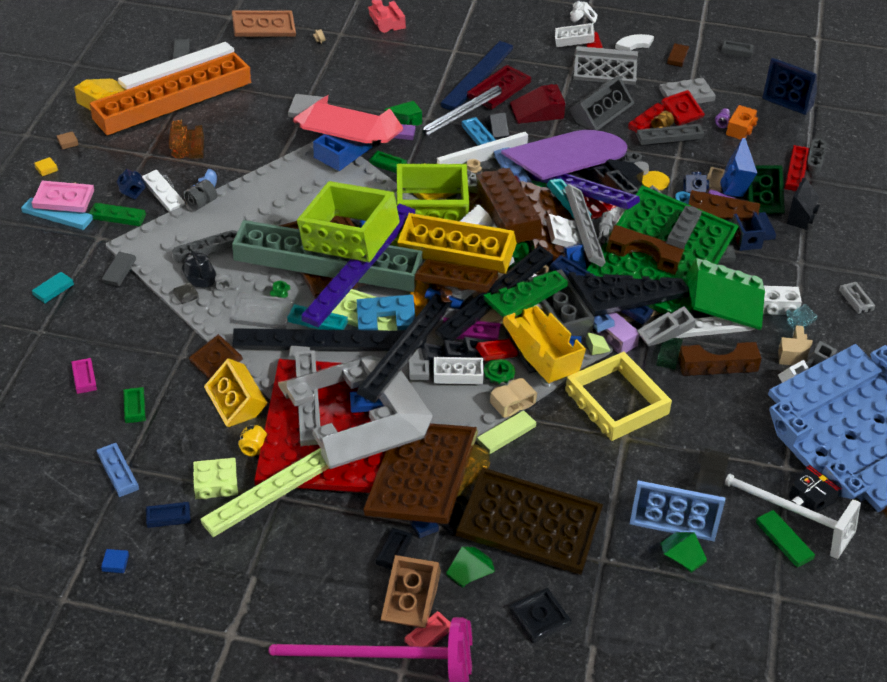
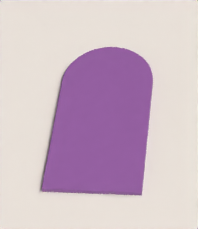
M579 130L501 150V154L539 179L545 180L606 163L609 159L617 160L626 154L627 144L624 140L611 133L597 130Z

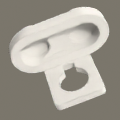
M579 0L575 2L570 13L571 21L573 23L577 22L585 14L594 24L597 19V14L587 2H580Z

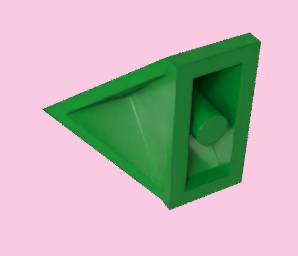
M675 532L660 544L666 556L682 564L691 573L707 562L695 532Z
M461 547L446 576L463 588L468 583L495 572L492 559L476 547Z

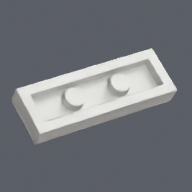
M157 170L142 176L144 184L168 212L185 205L184 200Z

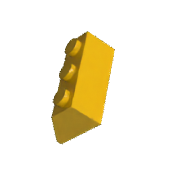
M229 358L204 386L227 427L256 418L268 404L245 364Z

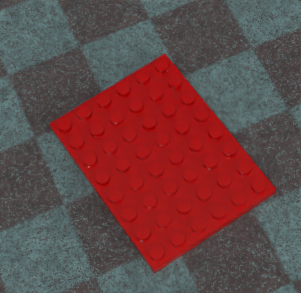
M279 359L265 426L267 436L261 446L255 485L262 483L320 448L319 445L301 446L298 406H294L290 398L286 399L278 386V382L296 377V360ZM316 361V371L342 363ZM346 381L318 389L320 426L332 423L337 432L372 422L369 412L351 413L350 392H357L359 387L350 389ZM386 451L332 469L328 468L296 488L370 493Z

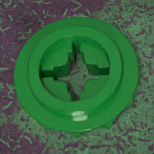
M491 360L484 367L485 378L490 379L491 383L496 381L498 384L501 382L507 384L509 380L514 378L515 367L507 360ZM499 369H501V372H502L501 375H499V374L497 373V372L499 371Z

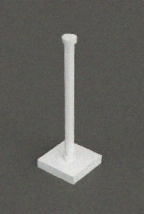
M728 474L726 477L725 485L728 487L734 486L833 528L834 533L830 556L839 559L856 532L861 502L852 500L839 521H836L738 480L732 474Z

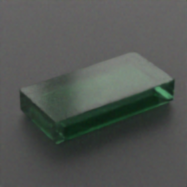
M672 338L662 342L656 365L675 370L683 339Z

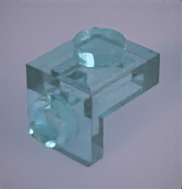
M806 304L793 313L789 309L785 311L788 317L786 321L791 328L804 326L805 329L818 319L817 315Z

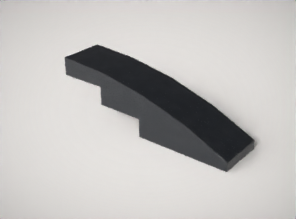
M595 165L581 169L586 176L598 184L630 194L638 192V189L619 170L611 171L606 165Z
M464 337L462 342L444 340L442 345L424 343L421 350L424 360H429V363H434V357L482 358L476 349L478 342L493 340Z

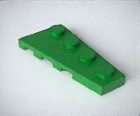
M555 270L534 277L531 282L523 281L517 283L516 287L510 289L505 287L492 295L487 293L484 295V300L502 318L515 313L516 317L523 313V309L533 307L567 287L568 281Z

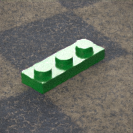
M94 203L89 212L93 220L141 226L146 216L145 210L102 203Z

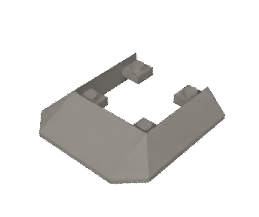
M368 355L278 382V386L286 399L290 398L294 406H299L314 401L312 391L343 381H346L350 389L359 387L382 359ZM402 371L397 374L379 397L384 406L369 411V417L372 422L337 432L332 423L313 429L312 435L320 446L321 456L329 469L425 437L433 415Z

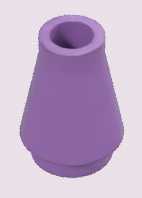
M724 108L715 117V123L718 127L726 128L728 126V122L731 119L730 111Z

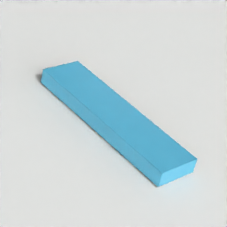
M30 198L21 207L23 213L82 230L93 220L92 215L88 213L33 208L32 201L34 198Z

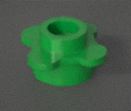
M276 281L272 285L270 295L272 297L286 298L288 297L287 292L290 290V285L284 281Z

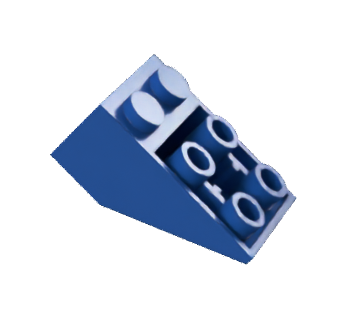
M323 134L313 141L314 158L338 171H341L372 148V145L369 143Z

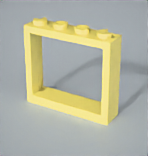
M624 351L568 376L566 380L565 391L568 393V396L576 401L578 407L586 412L590 420L595 422L602 433H605L611 441L658 420L670 412L672 400ZM618 370L651 405L618 421H614L586 391L583 385Z

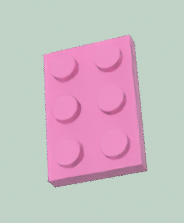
M42 181L32 201V206L36 209L85 213L94 193V185Z

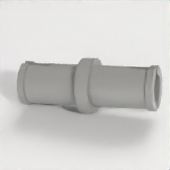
M606 212V217L605 213L602 214V220L598 227L600 231L598 241L605 244V239L606 243H608L610 233L613 230V215L610 212Z

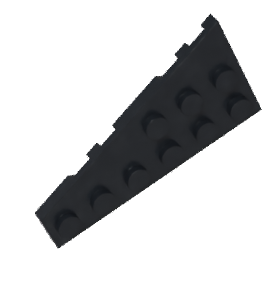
M569 272L567 277L593 316L690 296L689 287L682 278L661 277L659 280H653L648 276L635 279L630 275L604 274L603 277L593 276L592 273H585V276L576 275V272Z

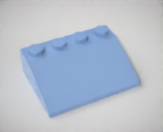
M638 481L630 525L670 533L695 532L697 538L715 542L725 498Z

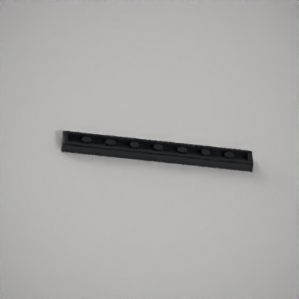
M539 245L508 270L506 274L498 278L487 293L492 295L498 293L499 289L505 287L510 289L516 287L517 283L526 282L528 278L532 277L553 259V254ZM480 293L435 330L436 335L443 340L454 341L493 309L484 300V295L487 293Z

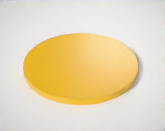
M649 171L646 175H643L642 185L650 188L653 185L658 190H664L670 184L669 177L662 172Z

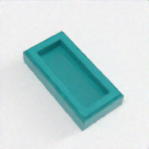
M59 272L33 289L32 294L43 303H47L73 286L74 282L73 279Z

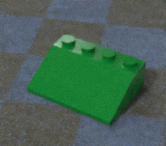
M696 258L686 273L693 310L761 330L765 296L762 279L758 276L745 274L739 270L729 269L724 265H717L708 260Z

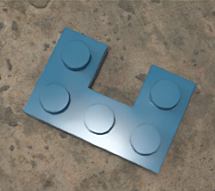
M401 295L357 299L358 330H378L377 317L396 316L397 331L406 330L415 319L414 296Z

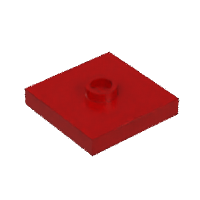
M689 90L663 98L661 101L665 109L673 115L677 126L703 118L705 115Z

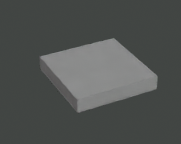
M295 94L288 111V117H296L324 97Z

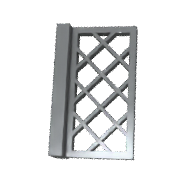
M576 46L573 80L607 82L614 78L609 76L614 73L616 76H620L624 84L636 85L638 51ZM591 66L594 69L589 71L586 67ZM606 67L609 71L604 72L602 68ZM622 68L625 72L620 74L617 70ZM582 70V71H584L586 74H584V75H579V74H577V73ZM599 72L601 75L595 76L594 73ZM629 74L633 79H626L624 76Z

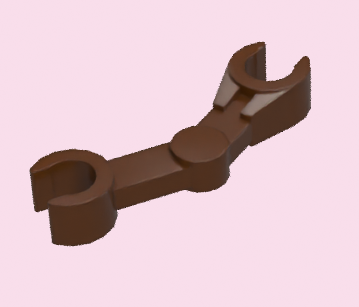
M430 283L432 284V289L440 290L442 302H451L449 296H453L450 289L439 284Z

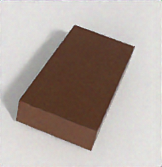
M674 43L667 64L682 67L688 54L689 46Z

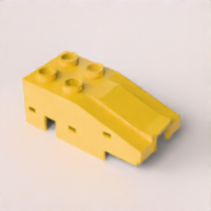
M536 305L523 309L522 316L515 319V313L504 316L503 324L523 356L548 383L580 371L586 348L577 339L574 346L569 343L571 333L552 313H549V316H547Z

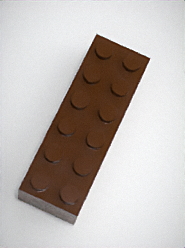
M500 168L491 172L485 171L476 175L477 193L497 228L514 231L516 243L542 238L541 218L510 168Z

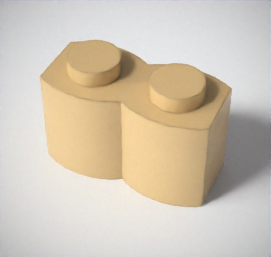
M524 378L512 380L508 385L496 387L490 395V403L503 418L510 417L519 410L531 407L536 403L537 392Z

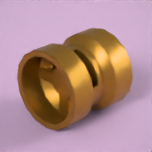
M663 111L652 119V127H670L674 123V117L670 112Z

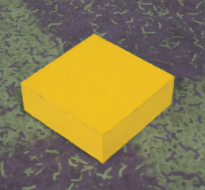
M50 157L34 163L41 176L58 171L57 165Z

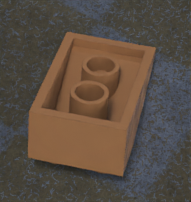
M395 555L381 621L426 629L441 573L439 562Z

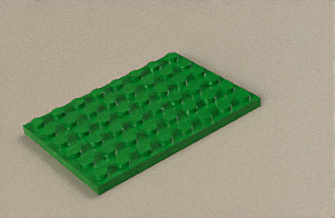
M642 185L636 193L640 198V202L630 209H626L616 225L667 242L668 236L685 206L691 205ZM700 210L702 211L701 217L684 247V252L675 275L659 270L655 260L645 253L632 252L621 257L606 252L608 244L606 241L601 247L606 263L600 267L591 262L587 271L599 277H603L604 274L630 275L635 279H641L642 276H648L653 280H659L661 277L682 278L688 286L686 273L696 258L708 260L718 265L739 226ZM690 296L646 305L662 314L667 312L672 314L684 306L689 313L693 309Z

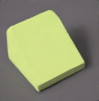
M592 333L586 334L585 342L591 355L610 352V348L603 336Z

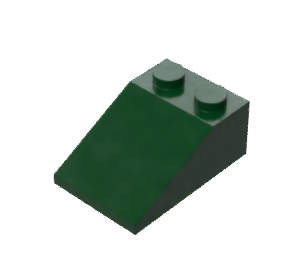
M755 165L757 174L746 191L747 201L760 203L759 213L784 214L782 165Z

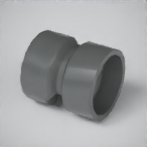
M206 179L185 190L183 193L187 205L195 211L217 199L214 185Z

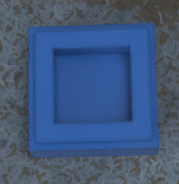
M106 549L101 566L102 572L124 573L129 552Z

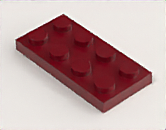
M506 65L469 90L467 97L473 99L498 85L501 87L502 93L482 104L492 110L531 83V76Z

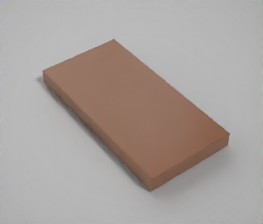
M232 11L235 37L296 36L292 11Z

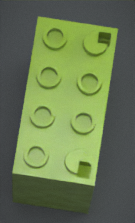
M397 164V206L402 204L415 209V214L454 221L462 220L469 213L467 164ZM403 193H461V200H403Z
M332 181L327 182L297 219L304 250L370 262L400 222L394 192ZM336 215L366 222L359 228L330 221Z

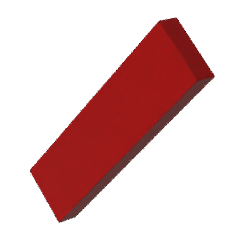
M793 145L784 189L797 190L802 178L805 176L810 148Z

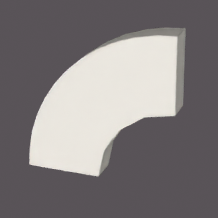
M644 34L630 35L620 39L616 43L615 48L628 51L635 48H649L654 36Z

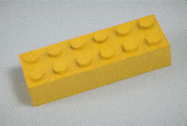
M413 213L408 214L397 242L399 247L423 251L422 259L498 270V273L506 274L517 244L515 233L512 230Z

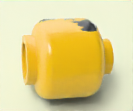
M258 425L247 426L239 438V448L247 456L259 455L267 433Z

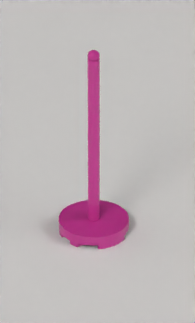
M453 617L449 630L448 647L272 644L269 647V653L272 656L448 659L449 682H469L468 674L472 672L470 652L472 629L470 620L464 619V617Z

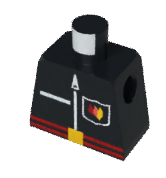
M809 465L793 483L789 498L795 504L814 512H819L837 502L841 488Z

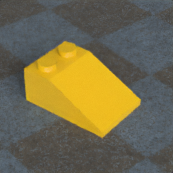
M89 79L82 81L74 87L77 103L91 110L90 102L126 90L114 79Z

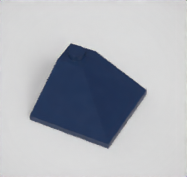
M771 58L762 99L806 115L813 107L816 98L817 74Z

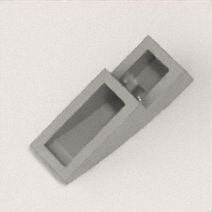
M684 306L672 314L667 312L640 328L637 332L647 346L656 345L694 328L695 319Z

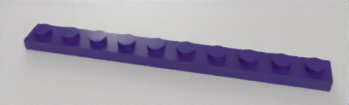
M399 204L397 210L400 222L370 262L350 259L301 315L302 321L319 327L399 235L408 214H415V209Z

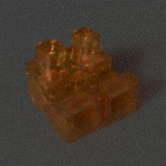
M181 120L172 121L169 149H172L171 154L177 159L189 156V159L204 158V133L202 125L188 130L187 126H183Z

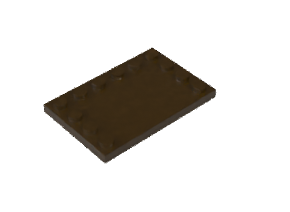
M482 467L458 526L456 536L582 575L603 504Z

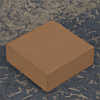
M73 131L57 135V140L62 149L79 145Z

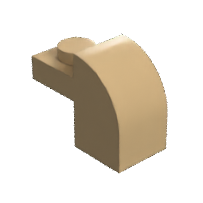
M804 326L795 327L793 338H781L778 349L779 364L795 365L808 359L813 340H807V334H804Z

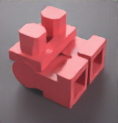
M372 0V6L368 7L369 15L381 32L385 33L391 29L394 31L406 29L405 15L395 1L389 2V6H384L381 0Z

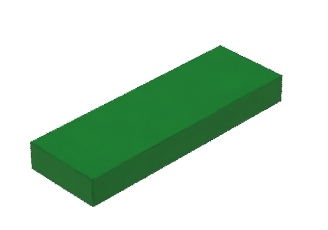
M774 510L756 519V524L797 568L814 559L815 554Z

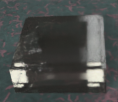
M191 283L173 289L174 295L181 304L199 298L198 292Z

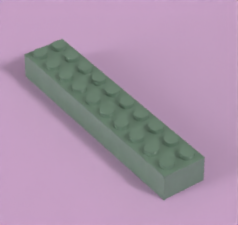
M247 220L242 221L232 243L234 261L334 278L350 260L349 258L304 250L299 229ZM389 245L358 282L414 292L417 284L415 273L422 266L423 251Z

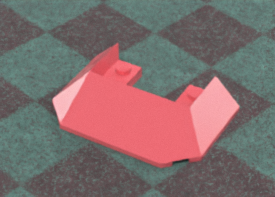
M328 95L293 118V122L300 123L302 129L362 143H372V141L380 140V143H388L403 131V126L390 108L380 116L329 105L327 104Z

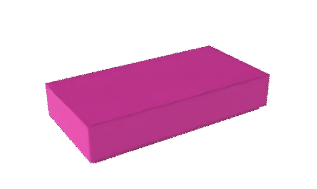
M91 358L71 361L77 394L97 390Z

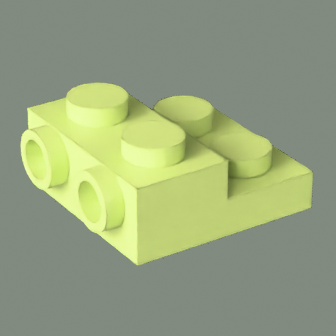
M235 458L193 462L196 499L238 495Z

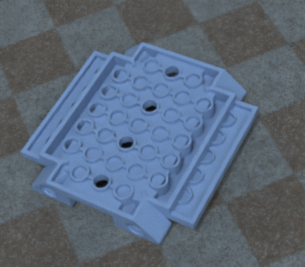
M854 344L770 389L768 395L776 404L771 406L769 410L777 436L806 467L811 465L841 488L839 497L849 499L857 497L860 501L866 499L877 512H880L887 508V346L884 345L871 352L870 359ZM874 419H879L882 423H877ZM845 435L852 436L854 440L847 439ZM816 451L822 452L825 457L818 456Z

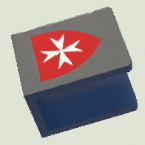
M753 212L750 231L744 230L738 215L734 214L732 223L739 227L733 238L739 251L762 249L766 230L757 212ZM750 238H754V243H747Z

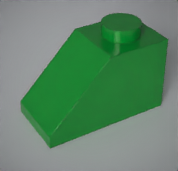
M414 101L389 107L400 124L422 125V110Z

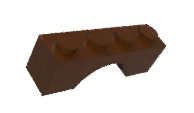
M615 225L608 239L606 252L621 257L632 252H642L655 260L659 270L675 275L684 249L667 244L666 241Z
M756 342L737 343L735 350L725 355L709 353L700 345L681 346L678 357L683 376L758 372L762 359Z

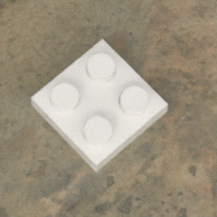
M551 214L547 216L546 222L552 243L564 247L577 244L583 245L575 220Z

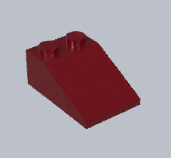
M550 84L541 86L511 101L510 107L517 124L564 119L566 103L558 85Z

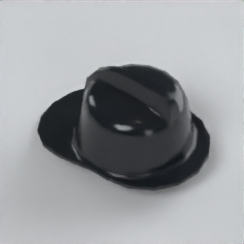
M191 250V254L186 257L182 266L183 273L188 282L198 288L213 285L217 275L209 258L204 253H196L194 250Z

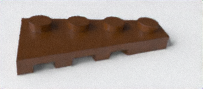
M691 190L688 205L724 220L733 219V215L737 214L740 221H751L753 212H757L759 215L760 203Z

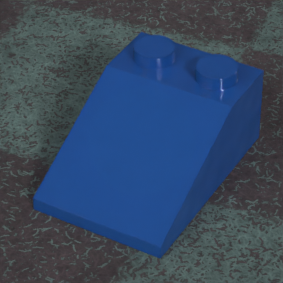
M746 138L741 139L728 161L720 181L724 195L743 197L757 174Z

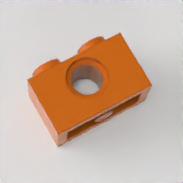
M739 105L728 122L726 135L740 140L746 138L747 135H751L753 126L755 127L758 122V117H756L757 110Z

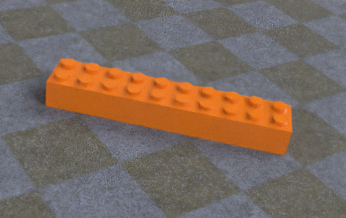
M235 52L90 102L92 119L106 135L114 134L123 129H128L134 125L250 84V67Z

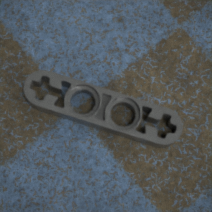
M230 230L179 245L172 250L173 259L175 262L182 263L191 254V250H194L196 253L209 255L232 248V243L238 231Z

